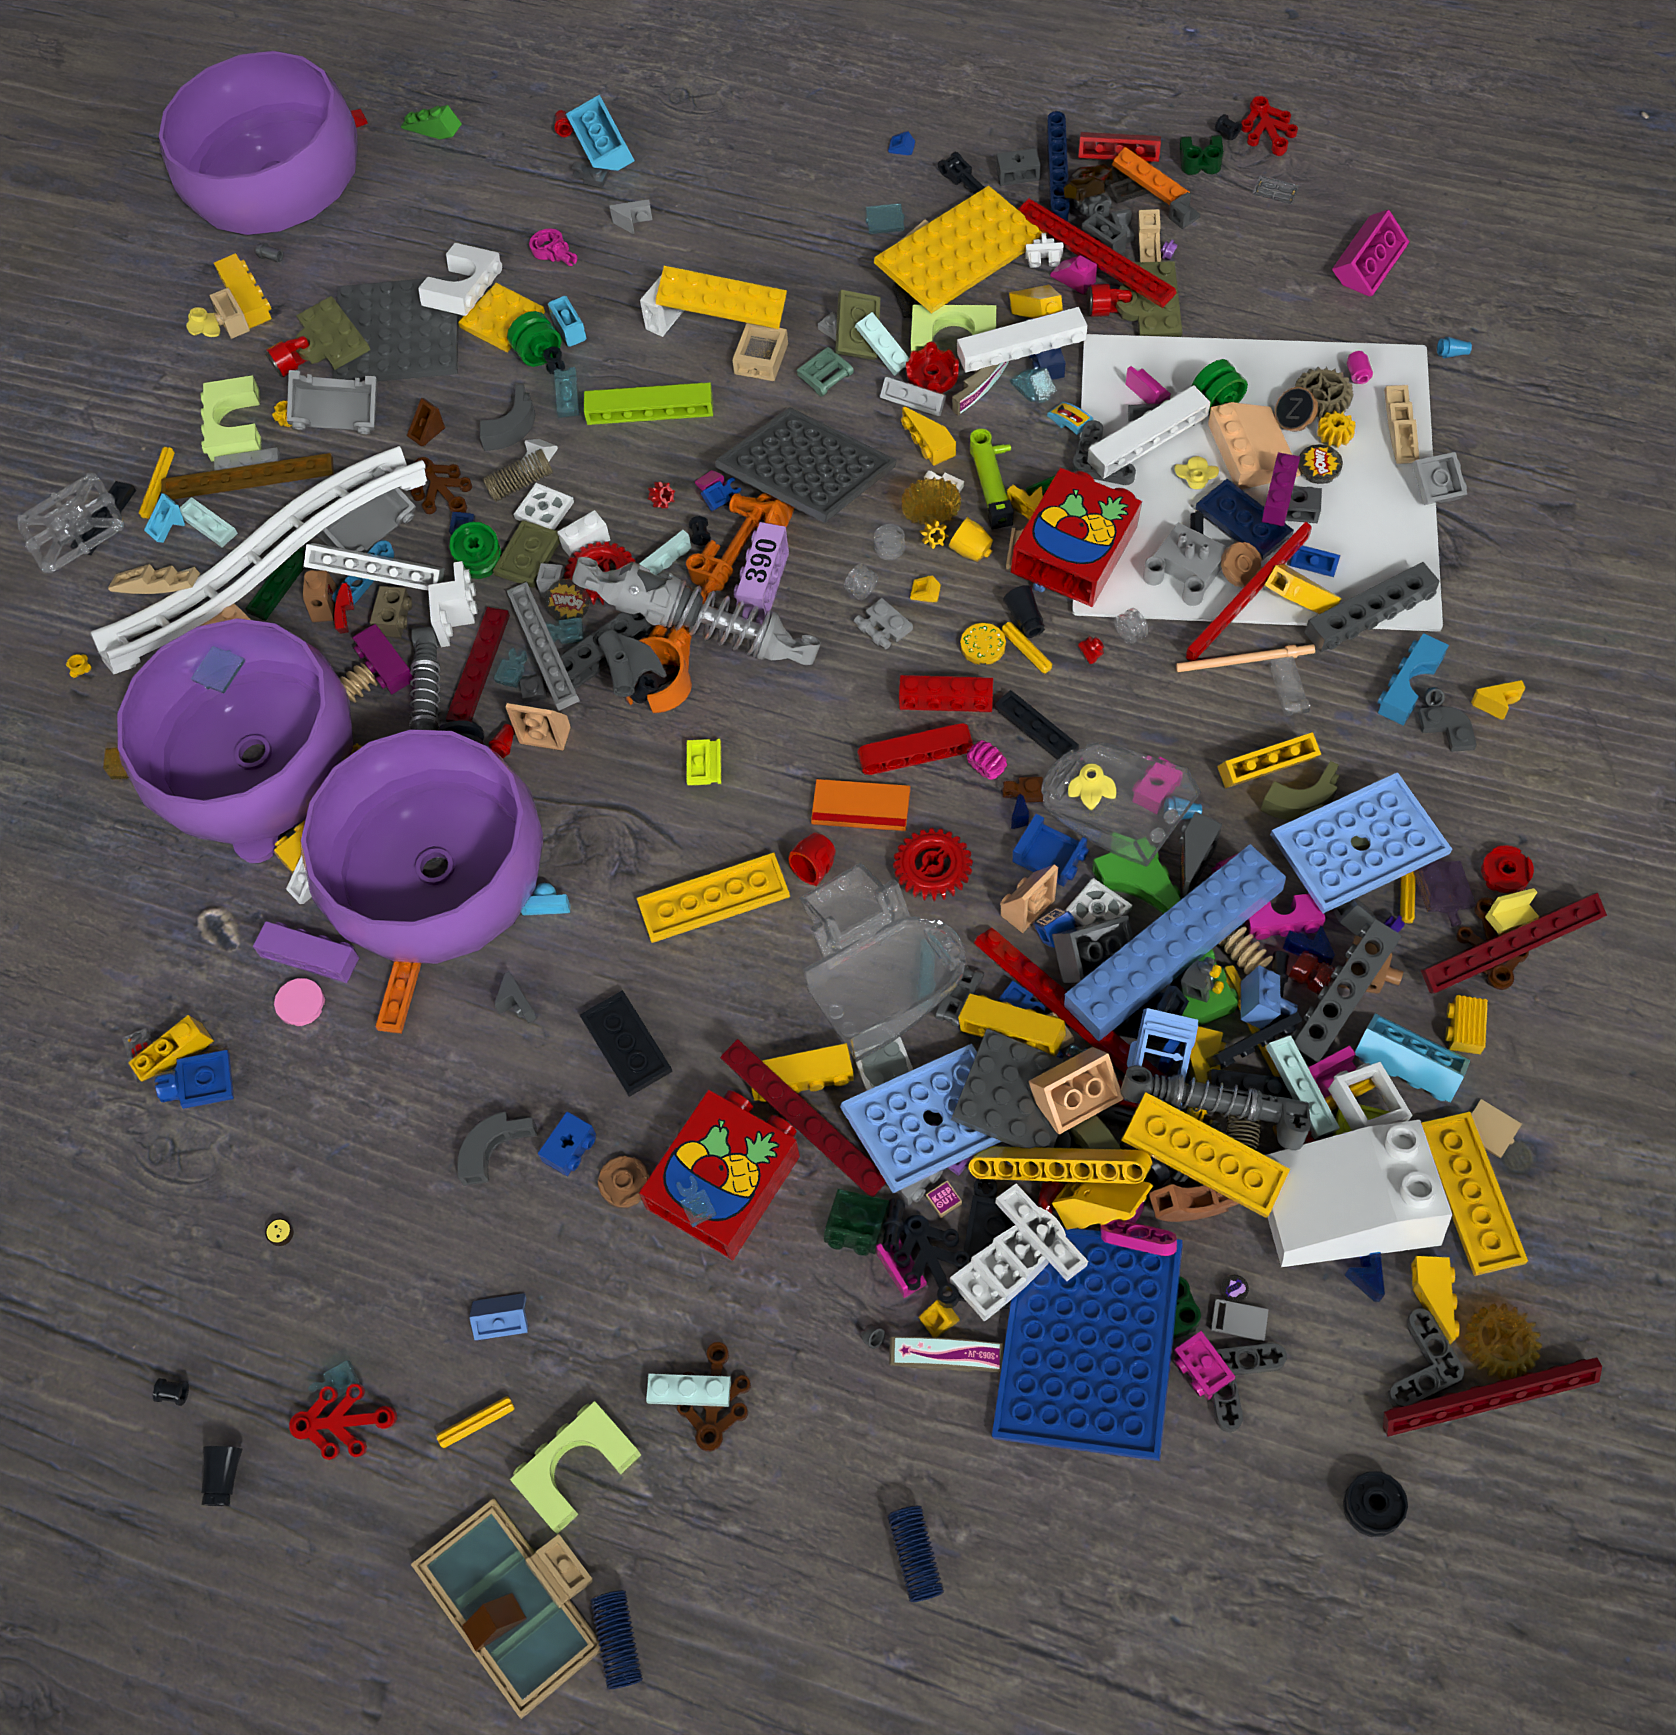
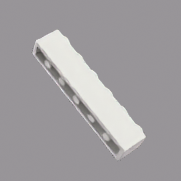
M1079 307L957 339V355L965 373L979 370L984 367L998 365L1010 360L1084 341L1087 336V323Z
M1195 386L1187 390L1184 389L1177 396L1170 400H1165L1152 411H1147L1137 420L1130 421L1118 431H1113L1100 442L1093 443L1088 450L1087 462L1104 479L1206 418L1209 413L1210 401Z
M316 543L306 545L304 567L427 591L428 585L443 583L445 568Z

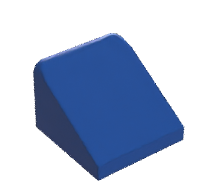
M909 131L892 136L888 149L889 153L912 155L915 140Z

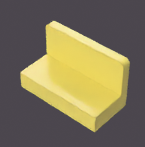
M1532 888L1498 897L1485 918L1499 935L1538 918L1539 915L1530 906L1537 891Z

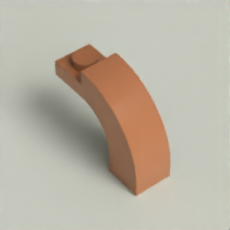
M1171 1184L1149 1193L1155 1217L1167 1222L1207 1218L1229 1211L1228 1208L1239 1204L1205 1185L1182 1188Z

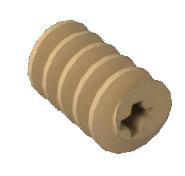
M360 663L361 667L355 665L353 668L354 672L348 671L346 673L347 678L343 676L339 678L347 691L350 701L353 703L357 702L355 694L364 697L362 689L368 692L371 691L369 683L374 686L378 685L374 675L363 663Z
M1242 927L1235 929L1218 944L1225 946L1224 951L1227 954H1231L1232 960L1238 961L1237 965L1240 968H1244V973L1248 975L1259 965L1265 968L1273 960V957L1269 956L1264 959L1263 956L1267 950L1264 948L1257 951L1260 943L1257 941L1251 944L1250 942L1254 936L1249 934L1244 937L1243 935L1247 928Z

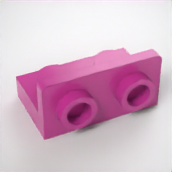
M1202 1331L1175 1349L1176 1358L1173 1361L1182 1374L1187 1372L1193 1381L1190 1384L1199 1397L1204 1395L1207 1400H1210L1214 1393L1235 1379V1375Z

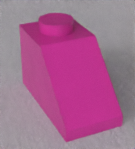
M1079 255L1062 261L1050 273V277L1084 295L1090 284L1096 282L1097 264Z

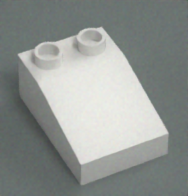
M1420 1120L1364 1127L1304 1144L1299 1150L1286 1149L1265 1155L1290 1169L1268 1216L1281 1267L1442 1245L1452 1212Z

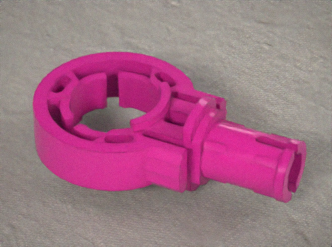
M556 229L540 230L529 241L532 254L537 259H549L553 262L556 259L557 262L563 261L568 266H573L577 262V255L569 251V245L563 240L561 232ZM550 238H552L551 243L544 245V247H540L542 244H544L546 241H550Z

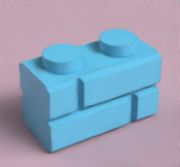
M567 296L548 303L551 319L568 347L587 339L583 323Z

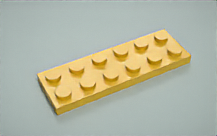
M664 266L656 296V305L779 329L787 290Z
M771 853L638 897L637 901L651 943L789 898L790 893L775 853Z
M1147 1092L1144 1093L1121 1141L1138 1150L1145 1151L1149 1156L1265 1218L1269 1216L1290 1171L1286 1166Z
M1471 1112L1422 1122L1421 1124L1452 1212V1219L1473 1275L1477 1276L1526 1264L1528 1262L1527 1256Z

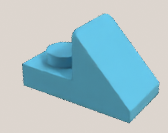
M162 493L144 531L157 542L164 543L173 524L185 526L179 505Z

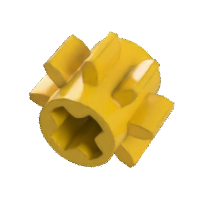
M288 401L277 403L274 406L276 412L272 413L274 420L278 421L281 427L283 425L286 427L292 426L287 422Z
M936 519L931 524L925 522L924 530H920V533L925 536L922 542L924 544L930 542L929 545L932 549L935 548V544L943 546L944 539L949 537V535L944 533L946 525L941 524L939 526V522ZM937 531L938 533L934 534L932 538L931 533H935Z

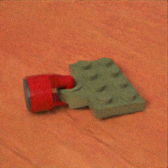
M1175 261L1135 262V264L1176 288L1177 294L1163 308L1124 284L1119 289H1110L1109 284H1090V287H1088L1087 312L1090 317L1109 316L1110 313H1120L1122 319L1138 321L1139 336H1182Z
M330 296L296 315L304 329L297 334L295 339L288 340L285 343L280 341L266 349L267 352L265 353L278 375L284 378L289 375V370H298V366L306 361L314 364L326 358L333 369L336 370L371 349L335 299Z

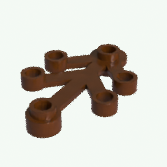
M427 457L418 458L415 462L423 460L425 475L430 481L426 500L422 503L424 512L426 514L436 512L435 499L437 492H439L448 502L451 513H466L467 504L465 499L460 496L455 497L447 488L459 487L462 492H468L472 489V483L468 477L459 478L461 475L459 466L456 464L434 465ZM435 473L448 474L450 478L437 477ZM424 485L411 489V495L415 501H421L425 498Z
M1488 897L1481 898L1475 906L1476 915L1482 919L1486 940L1497 936L1496 930L1485 918L1487 913L1481 910L1484 908L1489 912L1495 901ZM1466 926L1461 927L1456 934L1457 940L1463 944L1470 943L1475 946L1484 942L1483 939L1473 933L1471 928ZM1461 933H1467L1469 937L1465 938ZM1529 951L1523 953V957L1517 956L1508 960L1505 965L1501 963L1483 971L1488 975L1490 985L1499 990L1511 987L1514 982L1513 970L1519 963L1526 960ZM1496 976L1503 977L1504 981H1500Z
M714 1342L707 1349V1358L712 1364L710 1376H722L723 1364L729 1359V1351L725 1344ZM718 1351L723 1352V1357L720 1360L714 1359V1354ZM688 1371V1372L683 1373L682 1375H695V1374ZM740 1375L735 1379L734 1384L730 1387L729 1402L739 1394H745L750 1390L751 1382L747 1376ZM741 1380L747 1381V1386L744 1389L738 1388V1383ZM736 1403L732 1406L731 1413L717 1423V1414L725 1406H703L706 1410L704 1422L694 1411V1405H690V1410L686 1413L681 1411L682 1405H677L678 1413L682 1417H686L697 1430L695 1436L697 1445L706 1452L718 1449L723 1442V1433L735 1422L743 1421L748 1416L746 1405ZM737 1408L745 1410L742 1416L738 1417L735 1415ZM709 1433L715 1436L712 1442L705 1441V1436Z

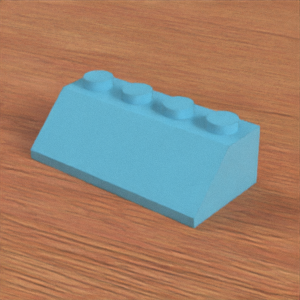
M600 95L566 113L594 168L618 171L635 161Z
M1376 1013L1355 1051V1055L1362 1062L1369 1063L1370 1065L1381 1062L1388 1075L1398 1076L1406 1080L1407 1084L1416 1089L1422 1088L1430 1092L1435 1099L1440 1101L1446 1100L1450 1103L1470 1063L1469 1059Z

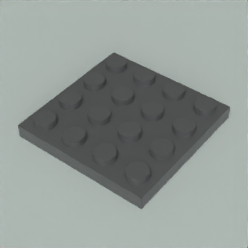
M987 1028L951 1120L1014 1147L1029 1149L1034 1147L1053 1148L1058 1133L1037 1106L1028 1081L1066 1060Z

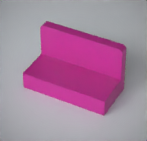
M1132 366L1127 368L1125 385L1146 404H1162L1165 400H1170L1171 393L1143 368L1139 371Z
M1351 1046L1308 1067L1324 1099L1331 1095L1328 1088L1334 1081L1335 1075L1342 1071L1350 1073L1357 1069L1352 1062L1355 1052Z
M899 1239V1250H900V1249L902 1248V1246H903V1243H902L901 1240ZM881 1243L877 1244L876 1254L903 1298L908 1297L927 1285L922 1275L920 1287L914 1291L908 1290L904 1277L912 1271L915 1264L911 1256L910 1264L906 1268H899L894 1261L895 1252H892L893 1245L890 1247V1252H887ZM900 1256L898 1261H905L907 1257ZM911 1278L908 1283L914 1284L917 1282V1279Z

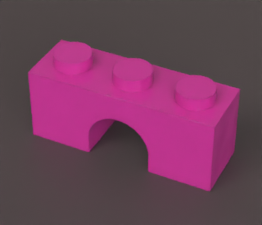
M1310 894L1294 895L1291 904L1292 913L1287 915L1278 914L1273 910L1271 902H1268L1246 920L1244 924L1247 928V935L1252 934L1253 938L1264 940L1275 935L1287 937L1299 932L1315 933L1322 930L1325 915L1324 913L1322 914Z

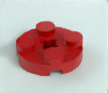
M1503 845L1494 848L1486 855L1481 866V873L1486 881V886L1490 890H1497L1507 894L1524 891L1534 874L1532 860L1529 857L1526 858L1521 853L1522 850L1514 846ZM1504 865H1508V868L1510 870H1513L1514 872L1508 874L1505 873L1502 869L1504 868Z

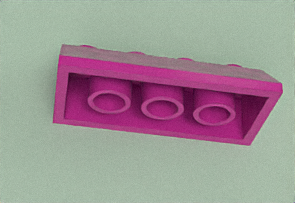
M1389 209L1368 217L1332 268L1343 286L1369 297L1373 296L1410 242Z

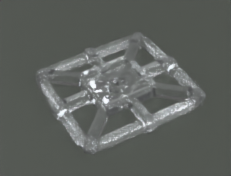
M87 473L86 476L56 493L54 491L50 494L51 497L29 509L24 514L19 515L16 519L18 529L26 542L25 547L32 553L39 568L45 574H52L82 554L87 555L92 548L112 537L117 532L122 531L125 527L123 517L115 505L113 495L108 493L101 479L95 473ZM92 486H95L100 496L85 505L84 502ZM78 491L73 499L64 504L62 503L63 499ZM56 504L57 508L45 516L38 515ZM106 506L113 518H94L91 514ZM45 525L47 529L33 537L28 526ZM93 527L107 528L86 542L81 537L82 534ZM52 538L54 541L44 559L40 551V545ZM75 539L78 547L57 559L62 547Z

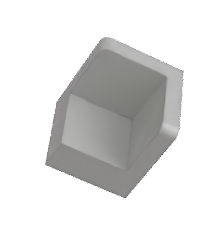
M541 563L536 580L541 597L550 598L552 594L551 589H555L559 583L561 584L564 573L563 565Z

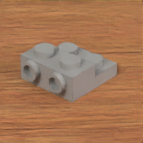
M1456 452L1418 459L1412 462L1424 505L1455 501L1467 495V485L1463 480L1460 469L1461 464L1457 459Z

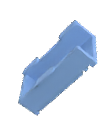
M1149 1008L1144 1009L1137 1041H1133L1130 1045L1127 1067L1129 1068L1134 1065L1142 1066L1145 1052L1173 1058L1174 1061L1181 1060L1178 1075H1182L1185 1082L1191 1050L1194 1047L1198 1030V1020ZM1148 1034L1184 1042L1182 1056L1178 1053L1170 1054L1146 1048Z

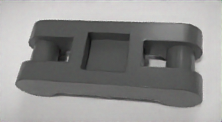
M961 963L939 1006L935 1018L940 1021L947 1020L952 1022V1026L959 1028L958 1017L969 994L975 995L978 986L983 980L984 972L978 969L973 971L968 969V965ZM964 978H967V979L971 980V982H970V984H969V983L964 982V981H962V980H963ZM950 1005L958 1008L956 1013L948 1010Z

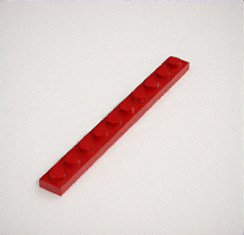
M1030 198L1018 209L1025 215L1026 220L1036 225L1041 232L1046 233L1047 237L1054 238L1055 242L1063 243V247L1076 255H1081L1096 263L1097 268L1161 308L1177 294L1176 288Z
M991 927L977 936L974 944L1059 1018L1064 1020L1067 1025L1096 1049L1108 1053L1111 1063L1126 1074L1130 1049L1128 1043L1114 1031H1111L1098 1041L1064 1007L1065 993L1067 991ZM1143 1058L1142 1067L1148 1069L1152 1073V1077L1154 1074H1158L1159 1077L1164 1075Z

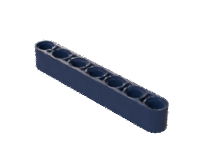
M1053 111L1048 115L1047 120L1050 211L1068 222L1069 198H1065L1063 189L1068 181L1066 117L1060 111Z

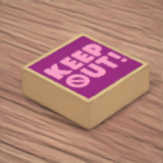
M948 1181L926 1194L927 1200L940 1218L962 1205V1200Z

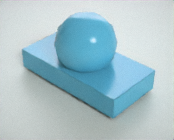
M544 882L535 887L533 896L529 898L521 913L522 915L570 913V902L566 894L557 895L554 886Z

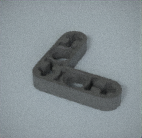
M1096 420L1088 421L1084 425L1074 456L1073 471L1086 472L1096 480L1120 485L1132 484L1135 480L1136 469L1130 463L1116 471V474L1113 473L1103 479L1087 462L1088 451L1083 450L1082 447L1100 442L1103 436V425ZM1092 430H1096L1094 432L1093 438L1090 437V432H1092Z
M1415 1309L1407 1319V1326L1430 1366L1396 1382L1390 1388L1388 1399L1394 1407H1404L1415 1404L1420 1400H1425L1456 1385L1464 1376V1368L1435 1318L1426 1309ZM1417 1316L1419 1319L1425 1318L1427 1321L1424 1328L1421 1325H1415L1414 1322L1417 1320ZM1425 1330L1427 1331V1333L1433 1330L1434 1333L1429 1334L1425 1339L1422 1338V1336L1426 1333ZM1430 1340L1440 1342L1443 1347L1442 1353H1432L1428 1348V1342ZM1445 1355L1449 1357L1445 1361L1447 1367L1456 1370V1373L1453 1375L1454 1379L1451 1375L1446 1376L1444 1374L1447 1368L1443 1361L1440 1364L1436 1362ZM1423 1376L1430 1378L1433 1382V1389L1430 1391L1423 1390L1419 1386V1378ZM1413 1387L1415 1392L1410 1393L1405 1398L1406 1402L1402 1398H1396L1395 1395L1398 1393V1389L1401 1392H1405Z
M1276 1343L1216 1350L1224 1361H1230V1355H1234L1233 1364L1236 1369H1232V1363L1227 1364L1234 1375L1277 1371L1284 1366L1287 1360L1285 1349ZM1271 1351H1274L1275 1355H1280L1281 1357L1278 1359L1277 1364H1274L1272 1359H1264L1262 1361L1263 1366H1259L1260 1357L1269 1356ZM1243 1353L1250 1354L1254 1359V1365L1251 1367L1242 1366L1239 1362V1356ZM1236 1377L1227 1384L1232 1389L1230 1397L1223 1398L1217 1392L1212 1396L1216 1422L1221 1430L1230 1433L1236 1431L1243 1421ZM1234 1402L1235 1405H1230L1229 1409L1231 1416H1236L1237 1419L1234 1420L1233 1425H1229L1228 1421H1223L1222 1419L1227 1413L1226 1406L1220 1407L1219 1404L1226 1405Z

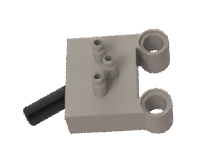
M1195 511V513L1190 515V528L1178 522L1154 556L1146 559L1143 579L1149 585H1159L1163 581L1165 572L1185 583L1182 595L1184 603L1190 606L1199 605L1203 600L1204 592L1222 569L1221 557L1227 546L1204 535V515L1200 511Z

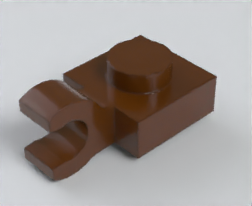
M1019 777L1018 783L1014 781L1003 782V798L1020 797V803L1044 802L1043 777Z

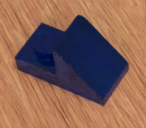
M1321 925L1314 940L1309 939L1303 933L1289 931L1282 948L1327 969L1330 968L1335 957V953Z
M1374 1252L1367 1256H1360L1361 1266L1365 1268L1351 1267L1347 1270L1345 1276L1374 1302H1380L1385 1295L1381 1252Z

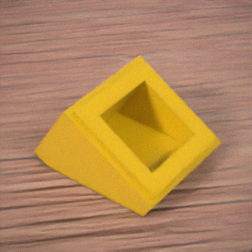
M933 575L914 579L910 598L918 601L937 602L941 585Z
M938 1300L918 1317L933 1338H937L960 1321L952 1308L942 1307Z

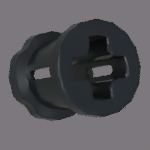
M1226 114L1220 116L1215 124V130L1225 133L1230 140L1235 139L1242 128L1240 122L1235 123Z
M558 347L547 348L543 353L544 360L548 363L546 366L547 371L554 375L563 373L565 364L561 360V350Z
M695 516L689 521V528L693 533L691 540L694 545H706L711 540L710 533L707 531L708 519L706 517Z
M159 1378L154 1385L153 1401L175 1402L178 1406L184 1405L189 1393L188 1382L180 1381V1383Z

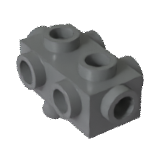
M1104 193L1086 197L1083 201L1080 200V202L1074 198L1075 207L1087 218L1096 212L1103 217L1110 216L1109 208H1111L1112 204L1109 195L1104 196Z

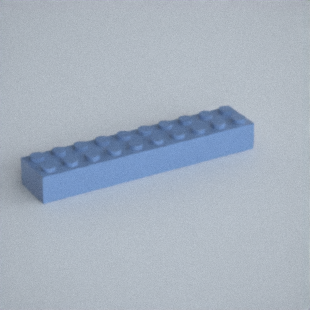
M1251 844L1248 845L1065 993L1064 1007L1100 1041L1186 971L1196 960L1203 957L1281 893L1286 876Z

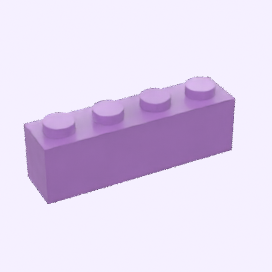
M265 922L253 945V948L260 957L344 983L348 982L359 960L354 947L346 942L335 943L326 936H312L303 929H289L288 926L280 922H275V924Z

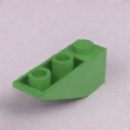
M445 105L441 107L435 106L432 109H422L418 112H409L405 116V121L401 128L436 139L453 137L462 123L451 108Z

